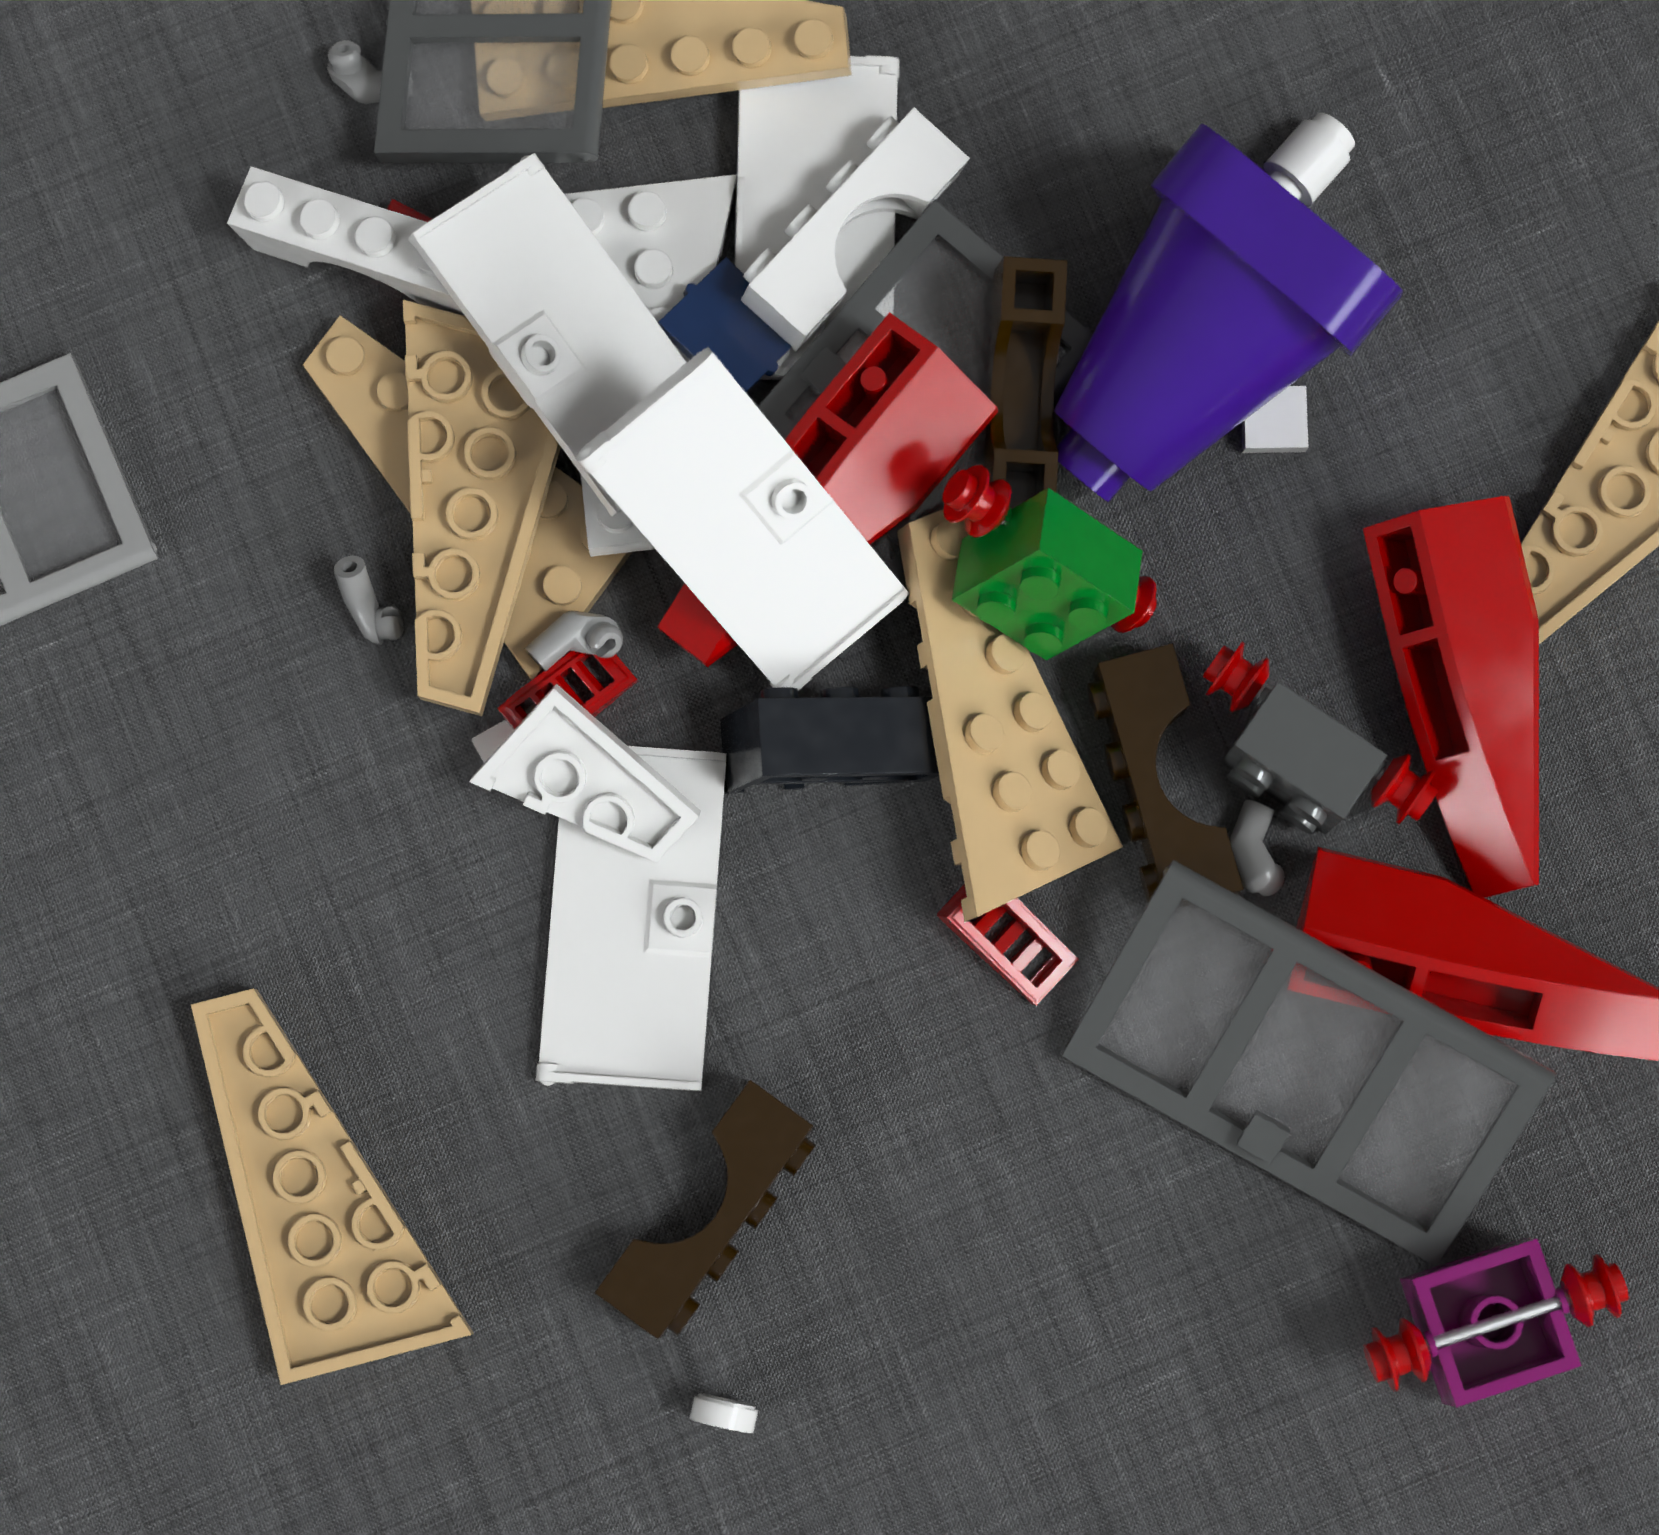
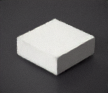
M1306 386L1287 387L1242 422L1243 453L1306 452L1308 449Z

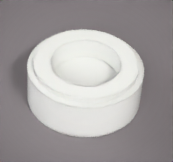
M698 1393V1396H694L689 1419L719 1428L753 1433L758 1410L752 1404Z

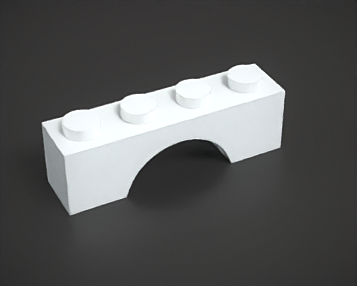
M913 108L900 123L890 116L866 143L873 152L858 167L853 161L849 160L827 184L826 189L832 196L817 211L808 204L784 231L791 240L781 251L775 255L767 248L743 275L750 284L743 294L741 301L790 344L795 352L834 312L847 292L838 273L835 259V246L839 231L852 220L874 212H894L918 220L935 199L937 200L959 176L970 159L916 108Z
M250 167L227 224L253 250L308 267L310 262H325L345 267L385 283L419 304L465 316L419 252L408 240L413 232L428 222Z

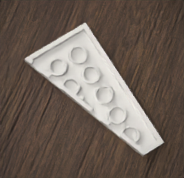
M737 174L568 193L564 195L652 316L659 322L684 298L683 292L688 284L693 283L697 285L718 265L725 244L726 228L731 206L734 204L736 196ZM676 347V349L679 351V353L682 355V357L685 359V361L688 362L690 359H688V358ZM581 475L590 557L653 550V545L622 510L611 517L603 503Z

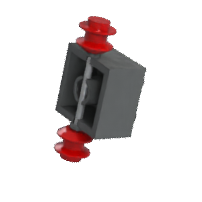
M1243 641L1236 651L1223 645L1203 675L1204 678L1213 683L1206 695L1209 696L1220 689L1231 695V712L1248 707L1254 697H1257L1255 703L1259 705L1220 762L1231 770L1227 778L1234 785L1256 798H1259L1262 792H1264L1284 806L1280 814L1288 822L1309 834H1312L1316 828L1326 834L1343 821L1370 781L1373 782L1374 779H1377L1371 789V807L1376 808L1385 802H1389L1398 809L1396 824L1398 825L1407 815L1415 821L1420 819L1439 791V789L1430 784L1435 774L1434 770L1419 777L1409 770L1410 754L1393 758L1384 769L1386 764L1384 760L1387 754L1279 681L1275 686L1268 682L1266 687H1263V684L1270 675L1268 658L1252 664L1243 658L1245 645Z

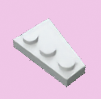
M555 684L469 781L486 790L491 791V789H495L523 801V806L544 815L548 812L583 827L588 834L656 863L699 818L701 812L558 684Z

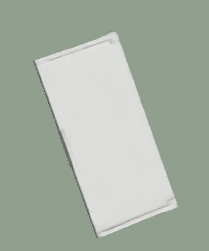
M870 55L865 57L850 56L852 75L739 90L735 266L743 274L767 248L777 255L791 240L784 231L794 218L808 204L818 211L832 196L826 189V186L836 173L849 160L859 167L873 152L866 145L872 135L890 116L897 121V80L899 78L900 63L898 58ZM894 212L865 214L852 220L839 231L835 246V259L838 273L847 291L834 312L797 352L791 348L777 362L778 369L773 376L764 375L760 380H781L894 248ZM894 287L876 307V310L884 317L889 312L893 314ZM857 330L836 355L847 363L867 340V337Z
M533 153L522 157L520 162L512 166L506 173L417 229L409 236L408 240L416 248L482 338L491 356L526 404L534 409L603 503L608 513L613 517L621 511V508L591 474H587L575 459L576 455L585 445L601 432L606 431L687 362L550 176L537 155Z
M708 347L696 354L606 431L601 432L585 445L576 455L575 459L587 474H591L767 677L772 688L791 687L800 690L812 680L815 674L900 605L909 595V592Z
M628 746L701 810L700 816L657 863L588 834L583 827L559 817L540 1053L535 1081H540L546 1086L554 1083L573 1084L574 1082L702 1091L727 753Z

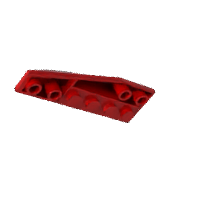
M889 312L810 406L785 438V442L865 540L872 544L921 506L999 411L997 406L938 346ZM685 583L657 627L664 635L706 667H709L738 645Z
M1499 496L1418 510L1365 527L1363 532L1389 646L1407 712L1427 773L1431 770L1435 771L1430 783L1439 789L1436 799L1472 891L1484 898L1537 886L1539 885V619L1510 496Z
M1317 847L1296 926L1299 930L1488 1035L1599 1054L1659 1061V987L1445 877ZM1298 962L1287 978L1289 989L1384 1011Z

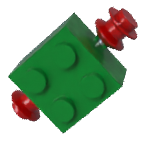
M974 465L967 470L958 471L946 484L942 496L944 517L950 523H959L965 520V529L969 534L961 541L952 601L1023 645L1030 652L1037 654L1044 660H1048L1109 626L1119 633H1126L1134 628L1143 626L1153 615L1157 604V588L1152 578L1148 576L1139 577L1143 551L1050 488L1043 490L1012 509L1009 507L1011 500L1010 484L1003 479L989 483L990 474L983 465Z

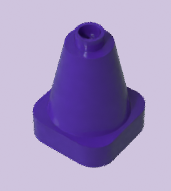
M1203 123L1198 126L1150 184L1162 202L1054 409V412L1072 428L1056 446L1058 462L1107 502L1111 501L1130 477L1152 492L1338 348L1351 357L1398 302L1403 293V290L1360 250L1241 151Z

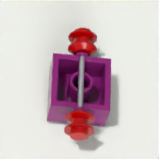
M1521 1238L1400 1278L1415 1325L1405 1318H1400L1398 1334L1385 1337L1377 1327L1371 1328L1373 1342L1363 1346L1364 1353L1376 1383L1387 1380L1394 1392L1399 1389L1400 1375L1412 1372L1421 1382H1426L1431 1369L1442 1404L1457 1408L1581 1367L1582 1365L1564 1314L1570 1312L1573 1318L1588 1328L1593 1326L1594 1311L1606 1308L1614 1318H1619L1622 1314L1621 1302L1629 1299L1628 1289L1617 1264L1613 1262L1606 1265L1599 1254L1592 1256L1591 1270L1579 1273L1572 1264H1565L1560 1279V1287L1555 1288L1538 1238Z

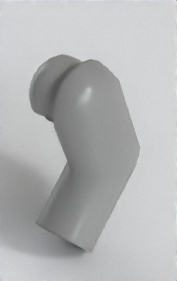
M351 41L335 43L328 52L329 63L327 69L332 81L359 103H379L382 71H378L367 59L360 55L361 50L356 43ZM412 69L410 70L408 99L415 98Z
M347 556L340 559L334 566V574L343 602L363 637L374 644L380 645L386 639H399L403 634L404 627L401 611L393 605L384 608L379 607L364 560L358 556Z
M568 611L524 649L546 672L568 651L597 655L601 658L612 657L620 651L623 645V635L617 623L605 615Z
M1245 800L1229 841L1242 886L1251 893L1271 896L1281 889L1285 879L1282 867L1275 864L1263 843L1274 810L1261 803Z

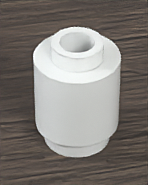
M1319 112L1312 120L1305 119L1297 126L1265 162L1264 171L1305 206H1310L1349 163V152L1355 147V140L1347 128L1337 119L1326 113Z

